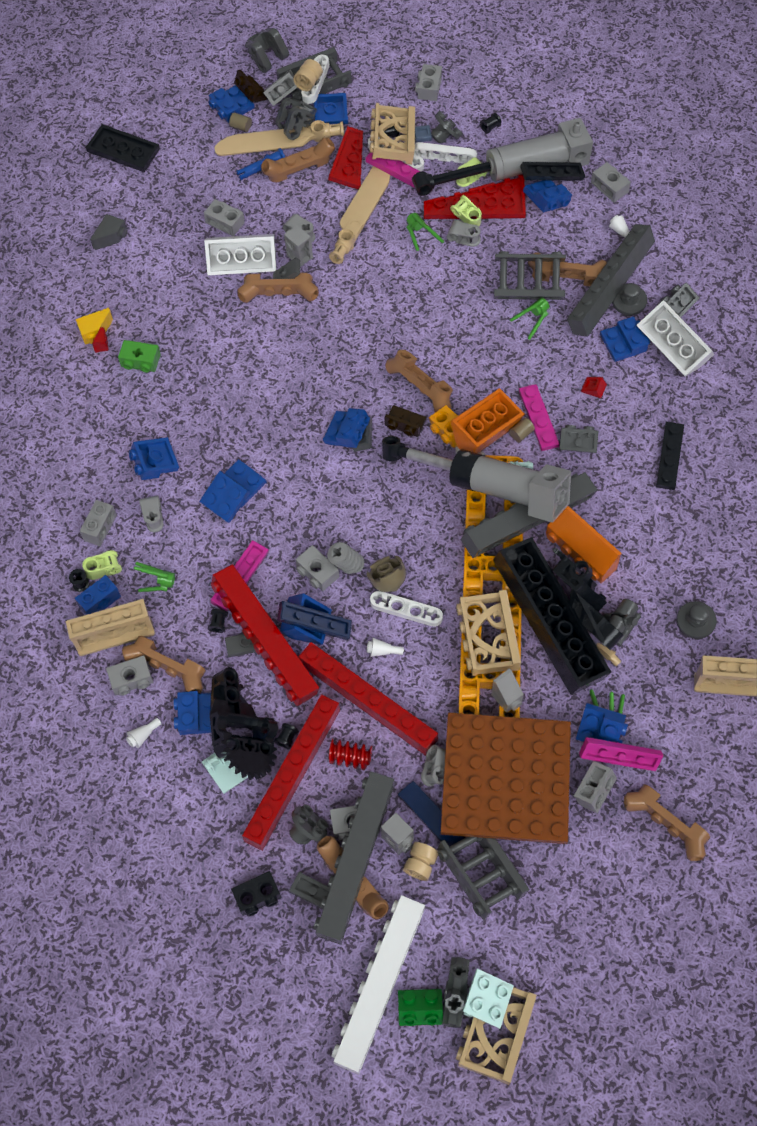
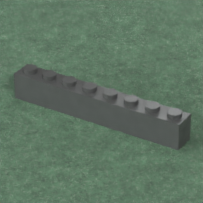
M635 224L571 312L567 321L574 335L589 336L655 243L650 225Z
M586 472L580 475L576 473L571 476L570 503L568 505L570 508L589 500L597 492V488ZM515 503L509 508L510 510L506 512L501 510L494 518H485L479 525H471L466 528L460 540L471 557L475 558L546 521L528 516V506Z
M370 771L369 777H365L363 780V795L357 798L355 804L357 812L355 816H351L348 828H351L349 836H344L341 848H344L342 856L338 855L335 862L336 874L330 877L328 897L324 896L321 903L322 915L321 917L317 916L313 929L316 930V936L342 945L395 785L394 778Z

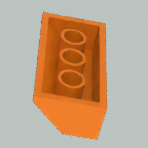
M499 388L451 421L456 445L460 450L479 453L508 433L522 419L525 413Z
M569 506L564 509L553 523L550 522L547 525L546 536L548 540L559 545L561 551L567 556L570 555L575 563L578 561L587 562L592 568V580L602 583L617 570L622 553Z

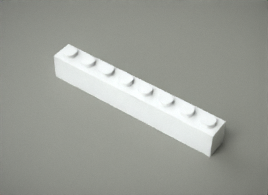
M402 895L399 901H394L391 912L394 914L391 921H386L383 932L386 934L383 941H378L374 951L377 953L375 961L371 960L367 967L366 973L369 975L366 982L362 981L360 984L358 1002H353L349 1014L352 1017L349 1024L345 1023L340 1034V1036H343L340 1045L336 1044L333 1050L332 1057L335 1058L333 1061L335 1065L359 1075L424 913V904Z

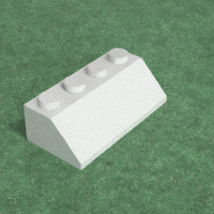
M274 234L214 237L204 240L207 275L276 271Z
M664 300L637 324V327L685 377L702 367L714 356L713 351Z

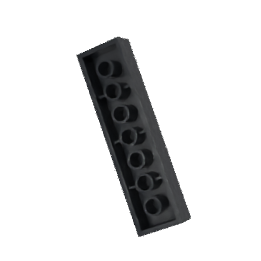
M531 537L500 550L493 561L570 695L604 680L611 673V670L587 629L581 624L575 610L571 607L570 600L534 539Z

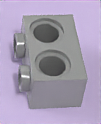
M423 64L422 71L419 70L418 72L419 83L416 82L415 87L418 99L437 101L442 79V66Z
M216 199L204 212L205 223L231 236H234L245 223L241 210Z
M298 225L289 229L284 234L286 254L291 260L295 257L298 258L301 267L313 258L311 236Z
M98 500L95 501L80 529V534L85 542L101 547L117 516L113 505Z
M592 762L574 794L579 805L598 814L617 779L613 770L598 762Z

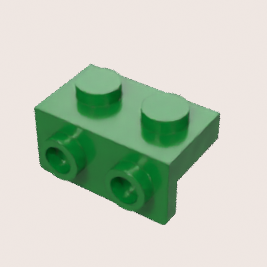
M442 989L398 990L399 1025H442Z

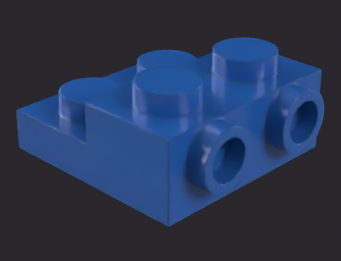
M236 85L226 91L220 88L209 95L208 103L213 110L216 109L219 117L225 119L228 123L233 112L243 115L255 108L254 103Z
M346 93L319 94L314 102V107L317 109L315 121L321 120L329 124H338L343 121V125L348 124Z
M542 180L525 185L523 192L543 213L567 206L572 197V194L563 184L556 186L551 180Z
M634 317L618 321L617 326L600 331V336L614 362L647 352L650 339L637 327L640 321H636Z
M349 408L347 412L336 411L323 438V442L328 445L357 448L365 428L369 424L370 417L364 409Z
M168 437L133 442L131 450H129V458L131 461L134 460L136 464L134 466L135 474L137 476L140 475L141 480L159 478L161 473L176 472L179 469Z
M198 691L177 692L178 698H174V710H178V717H174V728L178 729L180 735L211 733V693L198 694Z
M586 703L576 740L584 742L586 737L622 743L623 740L619 738L620 735L625 736L628 724L624 723L626 715Z

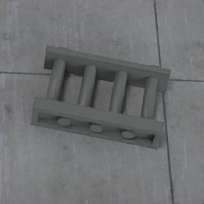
M334 47L276 70L277 80L289 70L295 75L307 59L314 60L318 55H326L329 58V66H331L336 76L329 79L327 76L325 77L319 94H326L341 87H347L352 83L351 71L342 73L336 64L337 51ZM297 87L292 91V98L303 102L302 90H299Z
M500 251L499 254H495V261H500V286L498 289H494V299L538 300L539 298H544L546 300H564L565 290H561L559 285L560 262H565L566 254H562V252H552L551 254H509L508 251ZM507 261H518L517 287L515 289H508ZM525 261H535V287L533 289H526L524 287ZM542 262H553L551 290H546L542 287Z
M466 837L450 847L445 840L440 842L437 848L439 858L447 864L472 902L474 912L481 916L483 921L491 914L490 907L510 895L515 896L519 900L529 891L528 886L496 839ZM474 842L480 843L483 852L460 864L454 854ZM487 859L491 860L495 870L472 882L466 871ZM498 877L503 878L507 887L484 900L478 889Z

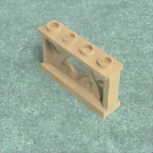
M376 103L375 109L372 108L371 119H374L371 120L370 130H373L370 135V141H373L370 143L372 159L405 161V164L412 165L415 152V107L400 108L383 106ZM394 126L398 132L406 135L397 136L393 140L384 131Z
M501 590L498 593L460 597L459 604H456L457 615L462 617V622H459L460 632L465 634L466 639L463 640L464 652L468 651L469 658H466L467 670H471L472 676L506 671L509 668L512 671L520 670L521 659L507 590ZM498 602V604H495L488 609L484 605L486 603ZM472 605H477L483 610V613L473 609L476 614L471 616L467 609ZM493 615V619L500 617L501 621L496 623L492 620L491 616ZM486 620L492 627L504 629V633L499 634L494 639L492 646L482 641L476 635L478 629ZM469 622H474L470 629ZM499 641L506 643L505 646H500L499 644V649L496 648ZM472 642L478 647L475 650L473 649ZM478 654L484 656L483 660L487 658L488 654L492 655L488 664L482 665L476 660ZM495 658L510 659V661L495 663Z
M144 599L65 621L69 639L73 642L79 656L136 641L138 636L150 637L155 635L153 623Z
M703 655L701 664L694 674V691L757 697V659Z
M514 987L511 995L525 1000V1004H508L504 1015V1025L511 1033L515 1034L514 1039H501L492 1048L483 1028L486 1022L473 1017L471 1026L467 1024L463 1034V1038L467 1039L465 1046L459 1047L456 1060L460 1061L459 1067L507 1085L511 1083L537 996ZM511 1012L510 1018L512 1016L517 1018L516 1024L512 1025L508 1022L507 1013ZM476 1029L479 1041L471 1042L474 1030ZM502 1044L508 1047L506 1054L502 1053L501 1049L498 1054L495 1052ZM472 1048H477L479 1054L476 1057L482 1056L484 1052L488 1056L483 1062L477 1064L471 1061L469 1053ZM492 1060L504 1070V1073L500 1074L484 1067Z

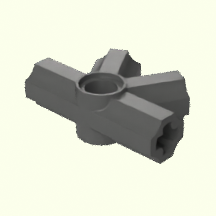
M451 957L449 979L446 981L444 996L445 1008L442 1022L444 1026L461 1028L463 1008L468 991L467 979L470 962L468 959Z

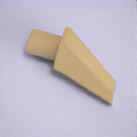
M600 643L596 644L600 653L607 661L610 660L615 667L621 662L615 655L616 651L609 650Z

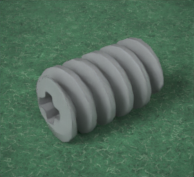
M338 542L329 548L327 559L343 572L353 574L363 569V556L347 544Z

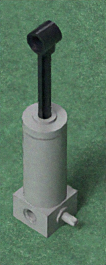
M577 118L559 123L558 131L555 133L489 149L486 152L485 163L434 176L421 171L414 174L412 182L417 194L425 196L431 193L435 185L489 172L494 182L522 175L520 168L522 162H574L585 166L589 165L593 141L582 119Z

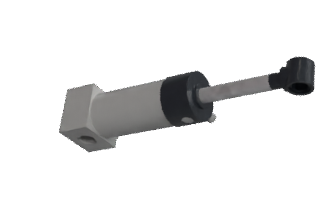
M387 436L382 439V455L384 460L396 461L403 457L450 471V483L453 486L528 506V516L553 523L570 503V470L546 464L540 471L486 457L482 451L474 453L463 449L458 451L454 459L451 460L405 447V444L400 443V438L396 436Z

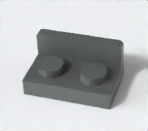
M686 282L681 286L679 284L674 286L670 290V296L666 295L660 303L664 300L681 318L700 297Z
M565 425V428L560 430L559 450L597 453L599 431L594 430L595 427L590 426L576 429V425Z

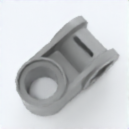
M293 214L283 225L285 232L298 225L311 236V242L315 240L313 224L298 214Z
M454 220L448 231L447 239L450 242L455 241L457 244L475 247L481 241L479 236L480 228L477 225Z
M159 496L139 499L148 530L150 532L162 530L164 523Z
M432 745L428 749L421 773V780L428 787L435 784H444L446 750L437 745Z

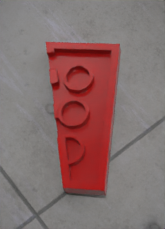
M347 126L328 177L329 181L355 189L361 187L362 130Z

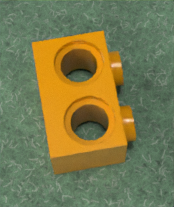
M445 405L429 417L430 429L435 435L439 434L445 444L455 448L457 445L451 421L458 415Z

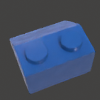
M304 593L291 596L287 601L328 614L332 612V609ZM283 622L280 627V632L291 639L320 645L324 643L326 634Z

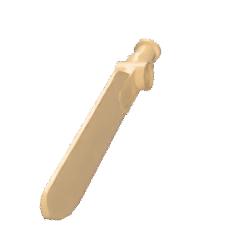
M321 120L314 121L311 126L302 127L299 137L295 140L288 139L284 134V129L236 134L219 141L215 145V153L218 156L271 151L278 148L302 147L310 140L320 142L322 138H331V136L338 135L344 136L343 121L338 124L324 123ZM289 130V133L291 134L292 132H295V130Z
M374 166L371 168L340 220L342 230L339 232V238L335 243L334 251L329 254V259L333 263H343L345 254H348L354 248L356 239L389 185L390 175Z

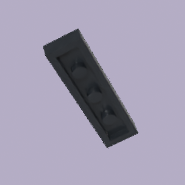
M522 162L520 165L524 180L582 181L585 178L581 163Z
M667 421L665 423L656 483L657 488L675 490L684 424Z

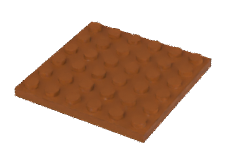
M448 713L440 835L567 844L571 721Z

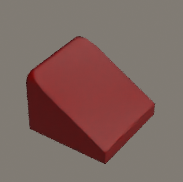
M100 327L92 343L95 353L109 350L107 335L103 327Z
M587 377L581 392L602 398L607 384L603 377Z

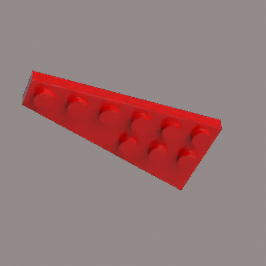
M523 174L518 175V178L504 179V182L497 184L492 182L468 189V192H456L453 196L446 198L441 196L424 201V219H460L453 214L450 207L455 205L462 195L468 197L481 210V219L526 218ZM476 216L470 217L471 219H477Z

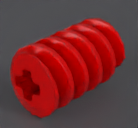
M332 739L328 756L329 763L333 764L337 759L338 766H341L345 761L346 767L353 763V768L357 769L361 764V769L365 770L370 765L373 746H370L367 751L365 744L358 749V745L355 742L351 748L349 741L342 746L341 739L338 740L337 744H334Z

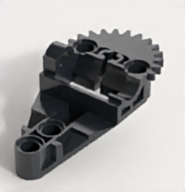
M554 547L552 551L561 560L552 571L572 588L570 593L571 607L575 610L581 624L611 650L624 635L599 613L607 602L603 594L595 592L597 584L591 579L593 576L591 566L585 561H578L574 564L560 550ZM586 567V572L584 573L581 568Z
M227 667L212 678L210 725L213 750L217 757L224 758V762L230 761L229 769L235 766V774L241 772L242 778L248 775L249 780L254 779V777L257 780L261 776H266V772L272 771L270 767L275 766L272 760L277 758L273 752L277 750L274 747V737L278 732V724L274 718L256 716L252 705L248 704L240 694L244 687L242 684H239L238 673L234 668ZM226 727L247 728L252 730L253 737L232 735V732H228Z

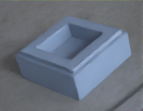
M430 125L415 127V142L432 141Z

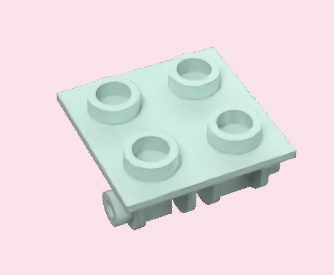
M215 753L202 761V764L223 794L248 778V775L242 778L241 772L235 774V766L229 769L230 761L224 762V758L217 757Z
M476 969L463 1008V1015L473 1016L500 1029L514 985Z

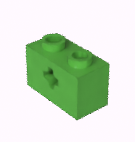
M124 340L118 359L121 367L127 370L133 368L146 373L149 371L155 372L161 353L158 345Z

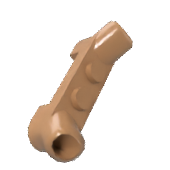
M322 138L316 146L276 161L265 159L261 164V170L264 175L268 176L270 181L281 182L286 180L289 174L313 165L317 167L326 165L330 161V155L335 150L334 143L329 138Z
M599 260L592 265L560 262V277L584 280V286H591L607 262ZM528 261V265L533 270L532 277L535 279V261ZM542 262V281L549 282V277L553 276V262Z
M300 273L295 279H261L260 274H248L244 277V284L237 289V295L244 303H248L257 295L273 296L276 294H283L285 296L300 294L306 300L313 301L318 297L319 289L313 284L312 275L308 273Z
M398 350L395 357L389 358L386 361L385 367L389 374L401 373L410 383H413L420 389L423 394L432 399L435 412L445 405L450 409L452 408L450 396L453 392L452 387L444 380L435 382L415 365L417 358L406 350Z
M138 636L134 644L123 647L122 653L125 661L144 655L148 664L153 668L159 669L160 667L166 670L165 672L169 676L182 678L186 692L198 691L199 694L203 690L201 678L206 670L196 662L187 658L184 665L156 652L157 648L154 641L143 636Z
M643 784L638 792H627L625 794L624 806L628 812L647 811L655 823H662L668 828L667 831L675 838L679 837L684 841L688 860L700 861L705 858L704 845L710 839V835L696 822L689 828L657 802L661 795L648 785Z
M326 836L318 842L316 849L323 858L325 865L331 872L336 874L335 862L338 855L342 856L343 849L335 837ZM364 876L356 902L365 914L375 920L381 919L387 914L389 904Z

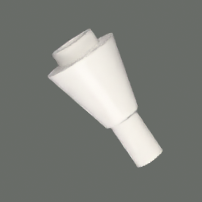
M616 215L610 220L611 224L609 227L622 237L628 235L630 231L623 215Z
M372 638V641L367 643V653H370V657L389 655L390 653L403 655L404 647L391 646V644Z
M156 718L147 725L128 731V737H126L128 744L131 747L136 746L140 748L152 731L161 725L160 720Z

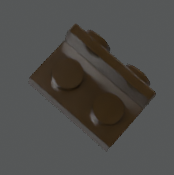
M237 70L234 84L252 103L268 99L263 93V87L251 75L246 76L242 70Z
M395 405L392 406L389 414H386L384 417L385 426L390 430L402 431L410 437H419L427 420V417Z

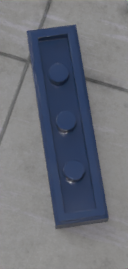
M286 601L279 602L277 621L343 640L350 639L352 620Z
M414 781L398 793L401 800L440 842L445 840L450 847L466 838L465 836L440 835L442 811Z

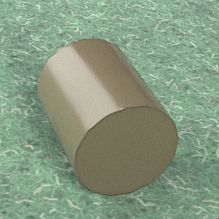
M236 112L232 113L229 120L230 127L244 132H248L252 125L250 117Z
M523 418L509 430V434L515 441L520 443L535 430V427L528 418Z

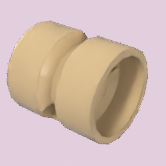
M307 59L300 67V70L294 75L295 85L302 91H310L323 73L322 67L315 60Z
M414 842L410 851L412 858H408L403 871L409 876L422 881H428L432 872L430 865L435 864L438 851L427 844Z

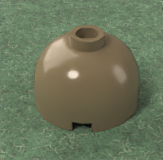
M387 556L377 560L370 566L371 571L366 573L372 586L381 592L397 591L406 579V569L399 556H395L393 559Z

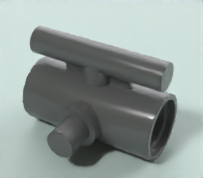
M623 599L614 612L604 614V617L624 635L616 644L621 647L641 618V615L637 613L639 610L638 606L629 599Z

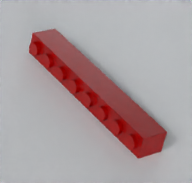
M232 564L213 574L211 582L213 591L220 595L224 607L229 608L233 620L241 625L243 634L252 641L258 655L261 654L267 669L272 670L275 674L277 683L284 687L288 699L294 702L296 706H299L317 695L319 686Z
M312 642L298 656L310 673L425 756L428 749L437 743L438 733Z
M321 694L242 835L244 842L263 851L340 712L339 702Z

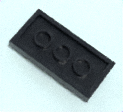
M101 124L86 146V150L97 156L145 172L160 150V146L157 143Z

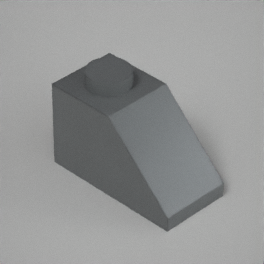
M106 214L90 239L93 249L98 250L119 243L122 237L124 238L127 235L125 221Z

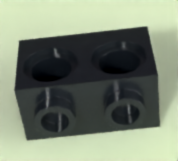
M270 871L231 888L242 916H253L259 912V908L264 906L272 907L281 899L280 892ZM265 887L273 889L269 895H263L261 892ZM245 896L253 897L250 904L242 903Z

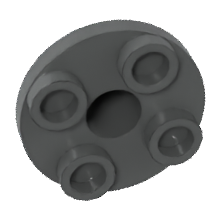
M440 110L437 112L435 118L439 124L435 129H431L432 137L441 144L443 142L446 143L450 135L459 139L463 133L457 127L454 128L456 124L450 118L448 120L445 119L446 116Z
M628 283L623 286L612 304L618 312L630 317L641 313L645 309L647 295L637 284Z
M693 601L684 604L680 608L676 623L683 634L695 640H700L708 637L714 631L717 618L710 606L702 602Z
M309 805L298 806L292 811L294 824L292 823L289 834L294 842L305 845L311 840L319 842L327 836L326 829L329 827L328 823L323 818H319Z

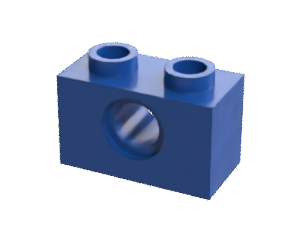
M105 575L75 597V600L84 614L88 615L106 609L118 600L121 595L118 588Z

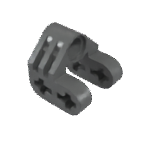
M267 28L248 38L245 44L252 60L255 61L259 70L264 74L272 69L271 62L265 53L269 47H272L275 55L280 60H284L289 56V51L280 33L275 28Z
M287 97L281 102L275 121L276 126L279 129H284V134L288 139L295 140L299 137L302 127L311 126L317 109L305 102ZM293 129H294L295 132H292V133L290 134V133H289V130H293Z

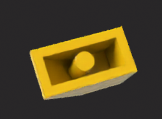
M109 308L75 319L85 345L93 343L100 327L105 328V332L113 321Z

